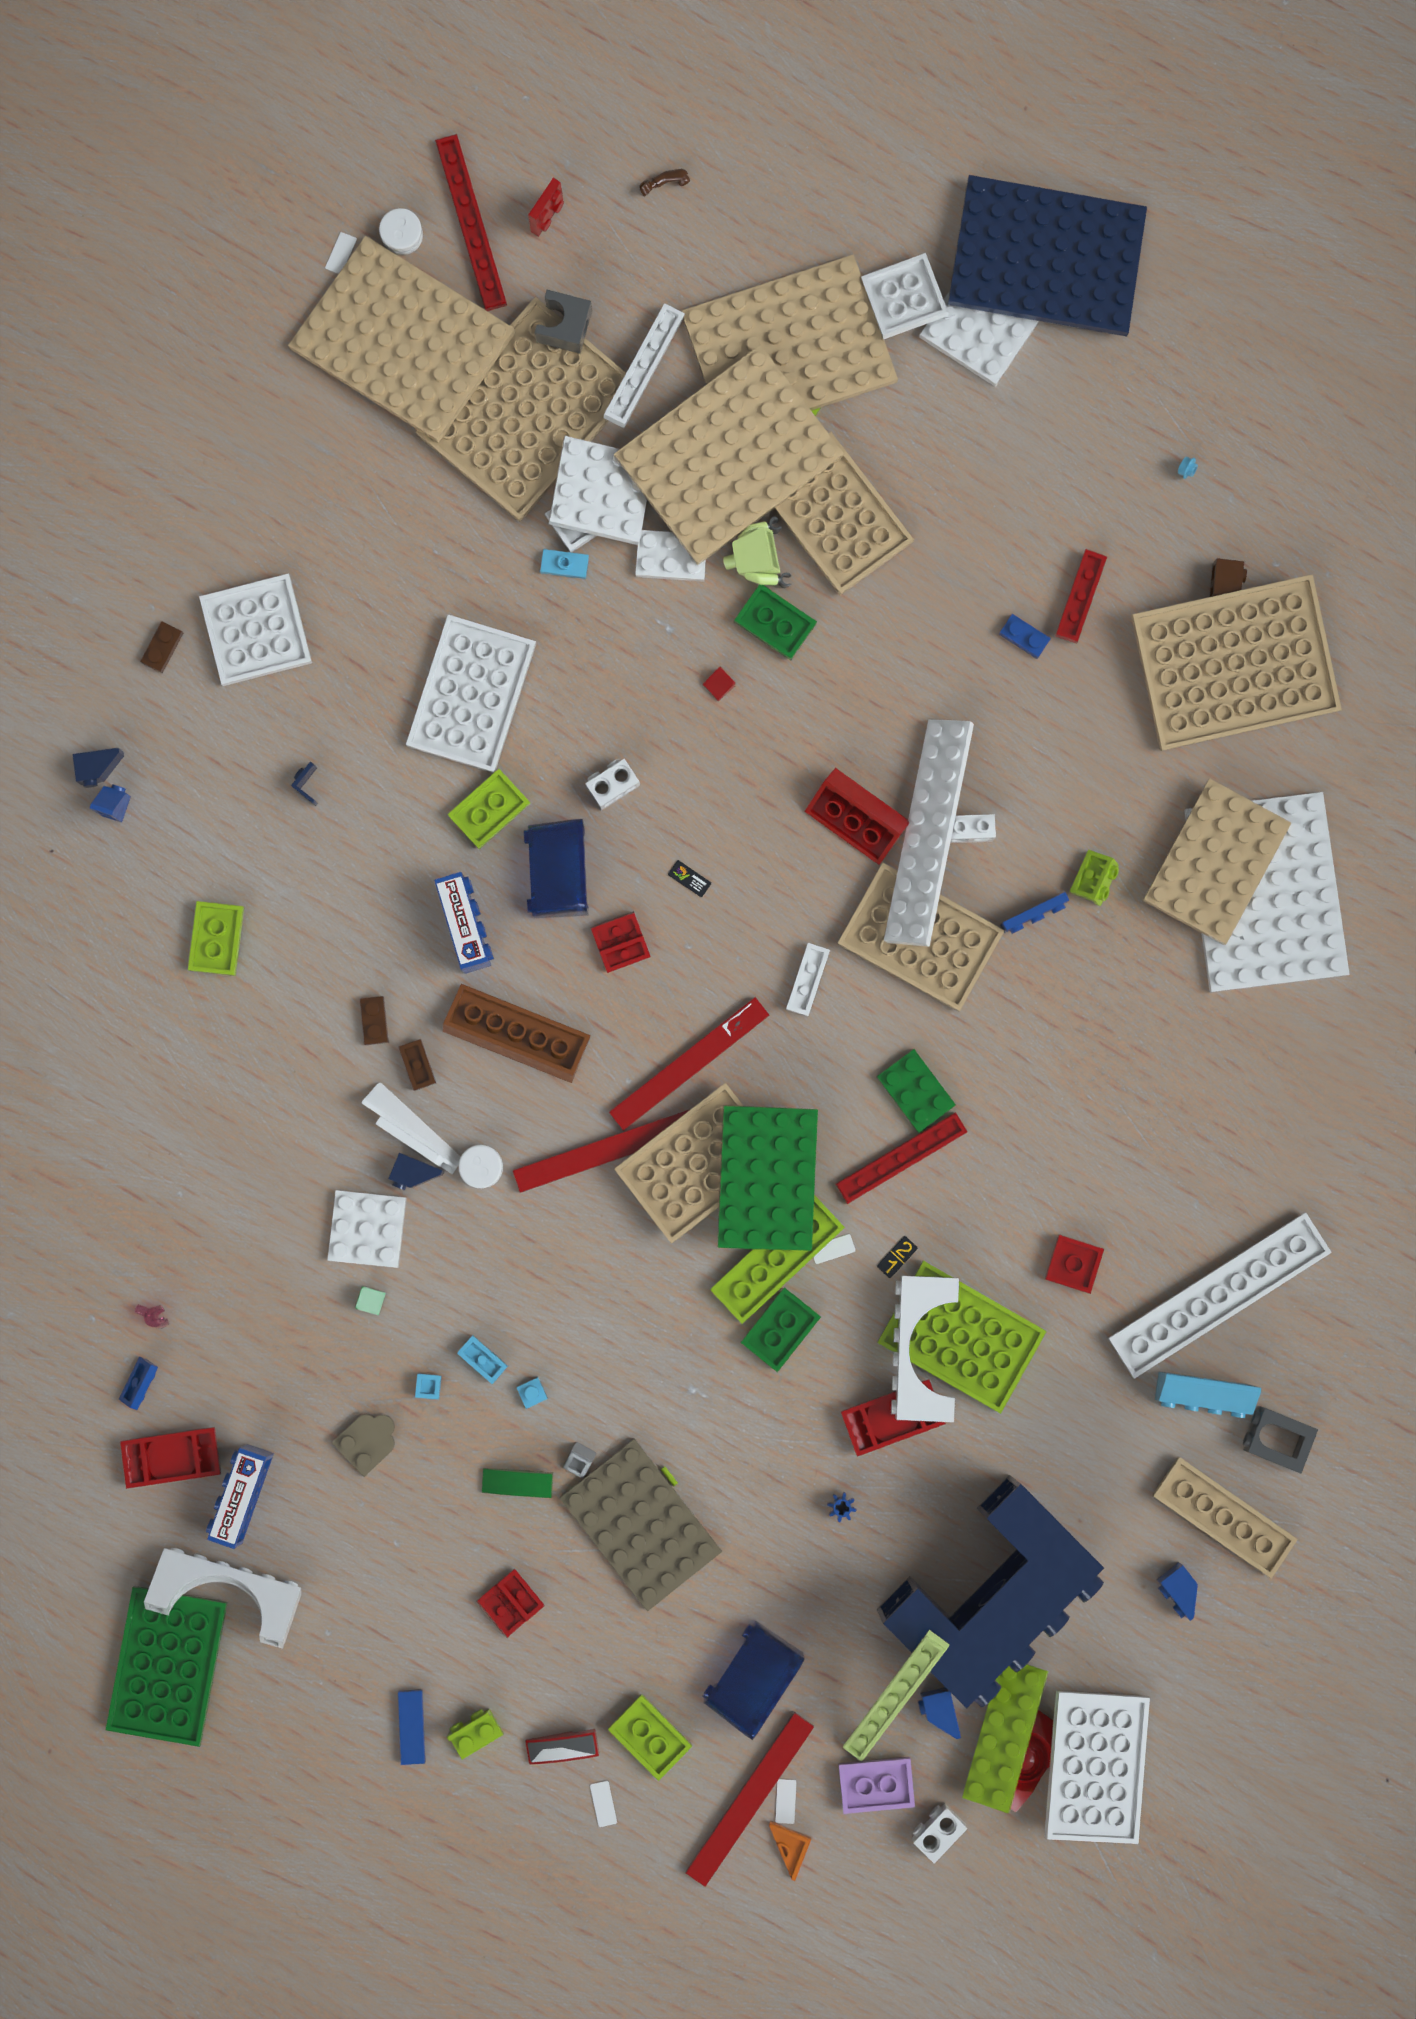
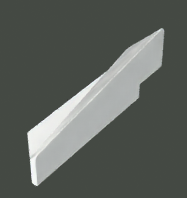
M378 1083L362 1101V1104L380 1115L376 1125L436 1165L453 1174L459 1166L461 1156L382 1083Z

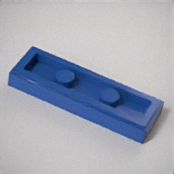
M423 1689L398 1691L401 1765L425 1764Z

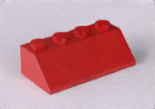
M836 767L824 780L804 811L878 865L882 863L909 825L907 818Z

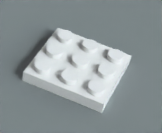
M926 253L861 276L883 340L948 316V310Z
M336 1190L328 1261L399 1268L407 1198Z

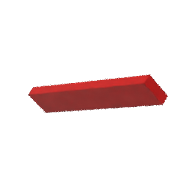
M955 1112L835 1185L846 1203L849 1204L966 1134L967 1130Z

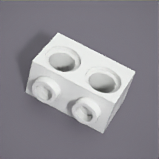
M619 759L614 760L607 765L608 769L601 774L599 772L592 774L587 779L589 782L585 783L586 788L601 810L640 786L639 780L625 759L621 761ZM624 771L628 774V777L625 781L619 782L615 779L616 773ZM606 784L608 791L605 794H598L595 791L597 785Z
M995 814L955 816L950 843L993 842L996 838Z
M945 1803L941 1807L939 1805L936 1806L929 1814L930 1819L925 1824L920 1823L912 1833L914 1835L912 1837L913 1843L934 1864L968 1829L966 1824ZM943 1818H951L952 1824L949 1827L943 1828L940 1826V1821ZM933 1835L936 1837L935 1842L932 1845H925L923 1840L926 1836Z

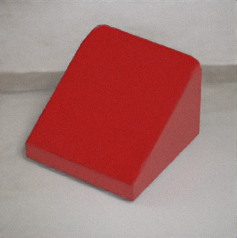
M719 667L703 683V686L719 701L735 687V682Z

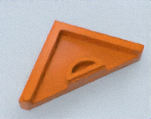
M770 1821L769 1827L780 1854L788 1869L791 1880L795 1881L809 1847L811 1837Z

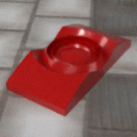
M929 1379L921 1381L928 1389L934 1392ZM896 1391L841 1411L857 1457L945 1425L946 1423L896 1420L895 1414H891V1401L896 1400Z
M215 1427L120 1441L126 1489L221 1475Z
M1039 1709L1011 1805V1809L1014 1812H1017L1034 1792L1041 1777L1050 1767L1054 1720Z

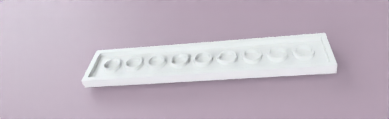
M928 719L908 818L909 825L906 828L884 941L887 943L930 946L974 726L971 721Z
M1303 1213L1108 1337V1340L1131 1376L1135 1379L1332 1252L1307 1213Z

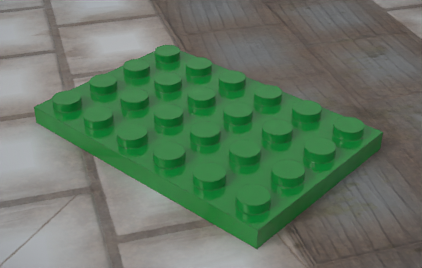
M723 1105L718 1248L812 1251L818 1109Z
M133 1586L105 1730L200 1747L228 1602L183 1594L176 1601L169 1615H164L145 1609L144 1600L149 1588Z

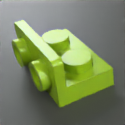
M1088 849L1070 892L1101 906L1103 901L1109 896V887L1112 880H1115L1119 873V864L1112 857Z
M490 1708L486 1711L480 1709L470 1715L471 1720L463 1724L460 1721L449 1728L451 1732L448 1733L447 1739L452 1742L462 1760L503 1736L504 1733Z

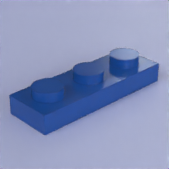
M1066 892L1002 922L1000 926L1005 930L1004 933L1008 931L1011 934L1022 930L1024 928L1023 924L1030 920L1034 924L1044 919L1043 914L1051 910L1055 914L1065 909L1064 904L1069 901Z

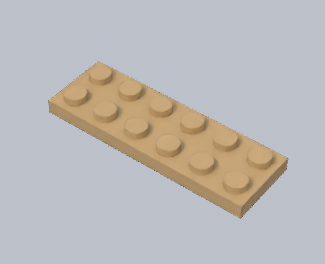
M1177 1457L1152 1494L1157 1500L1271 1579L1298 1540L1180 1457Z

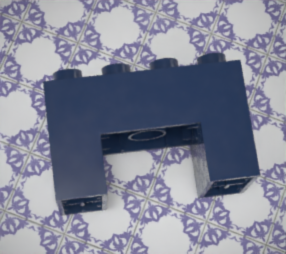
M1011 1475L977 1507L983 1516L1016 1548L1006 1561L951 1616L911 1576L877 1609L883 1624L911 1653L929 1630L949 1644L947 1650L930 1672L966 1709L974 1701L980 1707L987 1705L1001 1689V1685L996 1681V1678L1008 1666L1014 1672H1018L1026 1666L1036 1653L1030 1644L1042 1631L1048 1637L1058 1633L1070 1618L1064 1609L1076 1597L1083 1603L1087 1602L1104 1584V1581L1098 1576L1104 1567Z

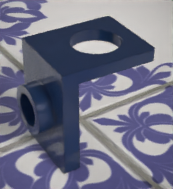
M310 761L305 768L298 770L294 776L295 781L291 786L316 806L318 803L301 790L317 769Z

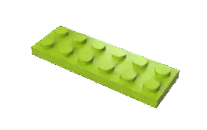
M814 1195L812 1251L752 1249L710 1290L743 1324L845 1227Z
M1027 1664L1020 1671L1014 1672L1008 1666L996 1678V1681L1001 1685V1689L988 1703L962 1798L1005 1813L1010 1812L1049 1671Z

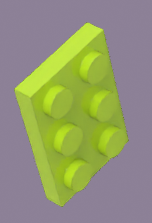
M498 769L447 815L480 850L531 803L508 777Z
M196 902L188 964L189 971L236 976L244 914L243 906Z
M643 1694L608 1727V1730L658 1781L692 1747V1744Z

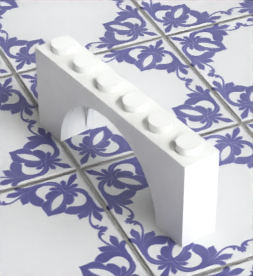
M900 1276V1281L896 1280L895 1294L899 1295V1304H895L894 1316L896 1319H899L898 1328H894V1342H898V1350L893 1352V1366H897V1376H892V1390H896V1400L891 1401V1414H895L896 1420L954 1422L955 1398L939 1395L931 1391L918 1379L910 1362L909 1342L914 1327L924 1314L939 1305L958 1302L959 1278Z
M164 1548L144 1600L145 1609L169 1615L176 1601L196 1586L211 1582L232 1584L247 1592L260 1610L262 1617L259 1634L260 1642L283 1649L301 1597V1588L298 1587V1584L292 1581H285L284 1583L276 1581L273 1576L262 1574V1576L255 1575L247 1568L240 1567L239 1570L231 1568L228 1563L223 1561L210 1562L202 1555H186L184 1551L178 1548H171V1550Z

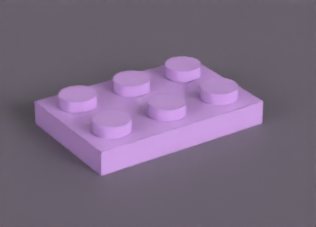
M910 1757L839 1763L843 1814L915 1807Z

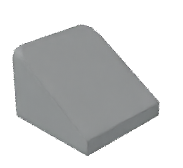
M576 1442L563 1468L584 1478L596 1456V1452Z

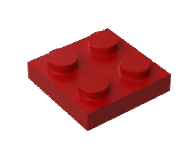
M554 177L528 214L531 233L538 237L542 231L546 232L552 222V216L554 213H559L564 204L561 182Z
M1058 1235L1045 1280L1091 1294L1104 1249Z

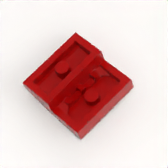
M634 911L590 927L607 973L651 957Z
M513 1569L476 1601L506 1638L545 1606L516 1569Z

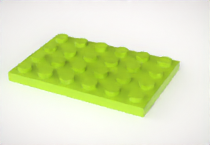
M922 1261L915 1274L916 1277L953 1278L925 1261ZM959 1281L958 1302L945 1303L934 1307L917 1322L909 1342L910 1362L1001 1414L1047 1331ZM894 1313L877 1343L892 1352H897L898 1342H894V1328H898L899 1319L895 1318Z

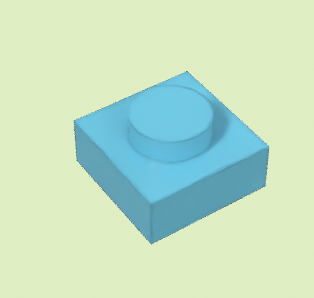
M418 1373L415 1398L439 1400L442 1375Z
M539 1377L516 1387L526 1409L548 1399Z

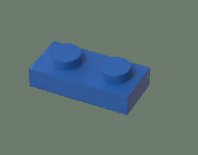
M1014 614L1010 616L999 635L1036 659L1039 658L1051 639Z
M139 1357L119 1400L129 1408L138 1410L158 1367L149 1360Z

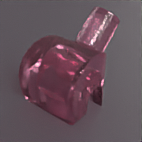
M138 1304L135 1308V1313L144 1316L145 1323L150 1327L162 1329L170 1324L168 1318H159V1314L165 1312L161 1305L149 1309Z

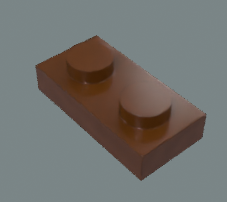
M161 621L140 662L163 674L184 633Z
M384 996L361 998L360 1006L364 1045L389 1043Z
M419 1039L399 1046L413 1090L417 1091L436 1084L422 1040Z

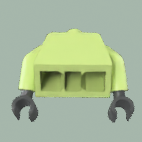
M773 517L769 523L764 521L746 527L740 533L738 539L732 542L734 554L723 557L725 568L727 570L737 568L738 574L745 576L748 581L760 585L779 584L782 588H788L791 584L784 583L783 577L789 578L791 574L786 572L781 576L777 575L780 573L773 534H778L782 527L776 528L772 524L778 523L779 519Z

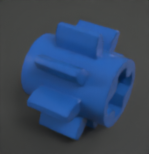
M845 1492L842 1493V1497H837L833 1494L835 1500L833 1503H827V1506L833 1508V1511L829 1513L830 1517L836 1514L838 1522H841L842 1517H846L850 1521V1512L857 1511L856 1508L850 1505L855 1501L854 1498L847 1500ZM841 1501H844L848 1509H843L842 1513H839L836 1505H840Z

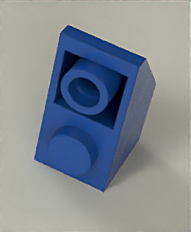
M1178 1562L1157 1579L1161 1585L1158 1589L1166 1599L1170 1597L1176 1604L1173 1606V1609L1181 1619L1185 1616L1191 1621L1195 1615L1198 1584L1187 1569Z

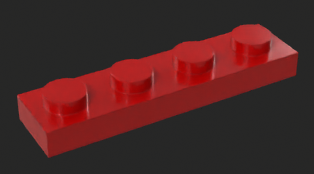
M1085 549L1055 637L1077 644L1108 556Z

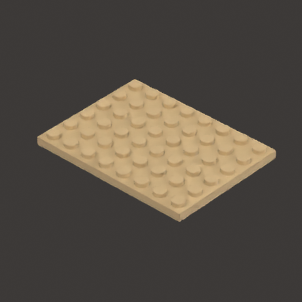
M365 236L288 346L292 351L439 443L516 331L512 326Z
M854 254L681 311L685 313L683 320L706 385L759 345L767 352L811 411L898 382L889 352L861 279Z
M537 297L530 302L510 325L515 328L516 333L440 442H436L419 430L416 431L417 436L519 522L522 521L556 482L564 437L568 436L591 442L609 422L603 418L604 413L626 375L624 370L587 339H584L581 354L537 343L535 337L537 325L554 327L563 320L552 310L548 309Z
M761 345L614 453V457L697 565L844 456L842 450Z
M1313 574L1131 615L1160 751L1342 710Z

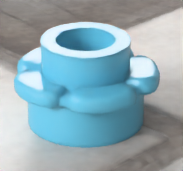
M1185 457L1178 468V474L1182 475L1183 479H1186L1188 476L1193 477L1198 467V464L1195 463L1196 459Z

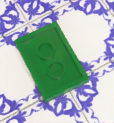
M759 584L735 618L734 623L791 661L816 626L817 621L766 586Z
M915 1049L877 1076V1079L918 1133L956 1106Z
M784 1287L740 1343L778 1373L821 1316Z

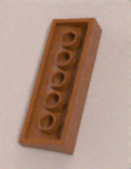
M464 984L460 985L443 1023V1032L570 1083L573 1082L591 1036Z

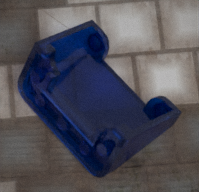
M583 819L528 825V830H524V843L529 844L531 899H527V911L532 913L533 919L589 916L586 897L585 825Z
M755 1621L753 1626L748 1624L742 1634L745 1638L743 1644L718 1683L714 1686L710 1684L702 1695L705 1698V1705L751 1740L758 1734L805 1659L802 1651L757 1621Z

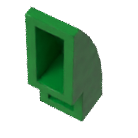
M483 1468L482 1493L552 1498L553 1472Z

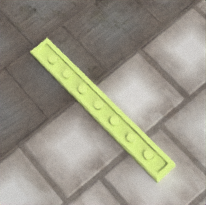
M929 1630L845 1742L843 1748L862 1762L947 1650L949 1644Z

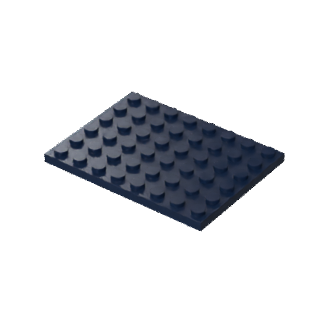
M969 175L948 305L1127 337L1130 328L1147 206Z

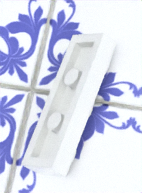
M810 943L807 944L786 1010L809 1016L830 952L829 949Z

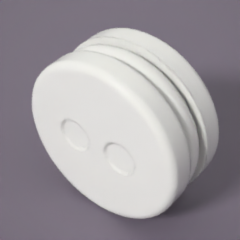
M403 208L393 209L386 213L380 222L379 233L386 249L394 254L408 255L416 251L423 239V230L420 220L412 211Z
M475 1145L468 1148L459 1160L461 1178L465 1183L475 1188L491 1187L500 1179L503 1172L501 1156L496 1150L486 1145Z

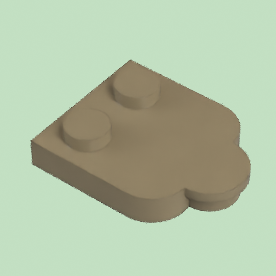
M364 1414L358 1417L332 1444L365 1477L393 1450L395 1441L392 1433L394 1432L395 1425L393 1420L387 1415L374 1417L370 1414Z

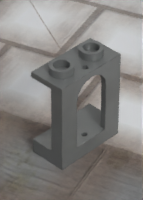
M1260 1406L1259 1410H1255L1252 1416L1251 1423H1253L1251 1432H1247L1244 1437V1451L1302 1474L1318 1429ZM1274 1424L1300 1435L1292 1457L1262 1444L1259 1435L1265 1425Z

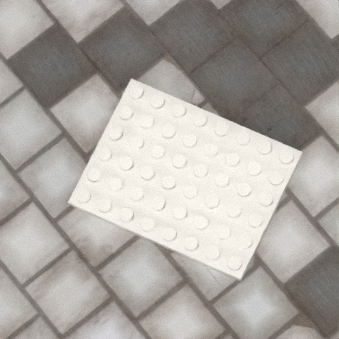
M1323 792L1252 801L1291 822V825L1227 944L1223 945L1201 933L1210 993L1350 975ZM1192 808L1184 810L1185 821L1189 816Z

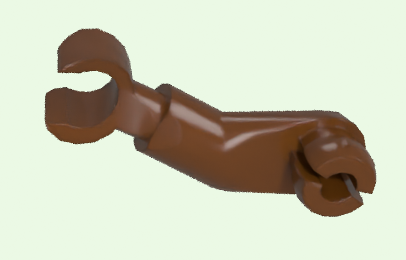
M685 169L669 170L652 178L651 182L649 180L643 181L639 189L645 197L653 188L661 187L667 182L678 181L680 186H684L690 182V178Z

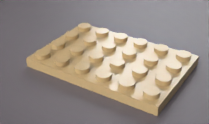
M830 432L829 435L842 450L844 456L776 506L774 510L841 596L913 543L914 539L833 433Z
M1209 778L1142 901L1217 942L1226 945L1286 835L1291 822Z
M882 863L837 944L960 1012L1005 930L940 895L929 947L885 942L884 936L898 871Z
M726 1083L614 1169L671 1244L719 1208L723 1105L743 1106Z

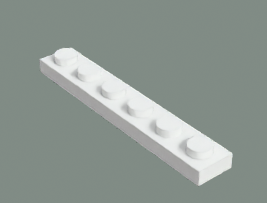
M664 303L604 413V419L622 428L626 426L679 328L685 313Z

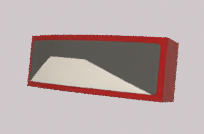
M596 1729L574 1733L570 1731L525 1740L529 1765L597 1757L600 1753Z

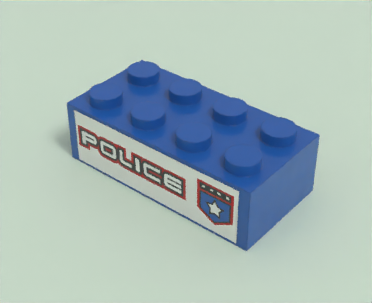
M462 872L435 879L434 881L461 970L467 974L492 966L490 960L494 959L489 944L484 942L487 933L484 924H482V921L478 922L477 916L481 915L479 906L470 895L474 893L471 880H469L468 876L464 877Z
M249 1444L240 1447L238 1451H234L230 1464H233L232 1470L225 1475L222 1487H225L222 1496H218L214 1509L217 1510L214 1519H210L206 1532L209 1533L207 1540L232 1549L243 1544L274 1453Z

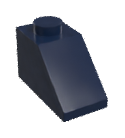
M120 748L72 754L76 782L83 785L84 788L98 786L97 783L105 782L123 759L124 752Z
M399 1153L388 1179L394 1181L392 1186L406 1190V1187L414 1188L443 1176L445 1171Z

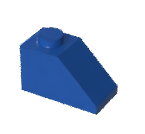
M112 784L111 788L103 786L91 803L90 809L100 816L122 822L131 796L125 793L126 789L114 784Z
M944 1687L920 1693L922 1700L918 1701L921 1715L925 1714L930 1723L955 1739H960L961 1735L951 1692Z

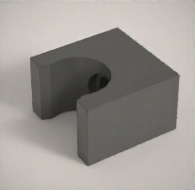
M547 289L545 293L546 307L550 310L561 312L564 318L559 325L554 327L537 325L535 330L536 342L581 354L592 314L591 301Z

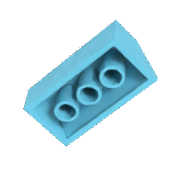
M1158 1372L1155 1400L1161 1401V1406L1175 1408V1404L1185 1405V1410L1198 1411L1199 1407L1208 1408V1413L1222 1415L1223 1410L1231 1412L1233 1417L1245 1418L1246 1414L1253 1415L1261 1394V1388L1247 1384Z

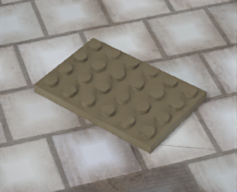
M635 1438L560 1497L647 1612L722 1552Z

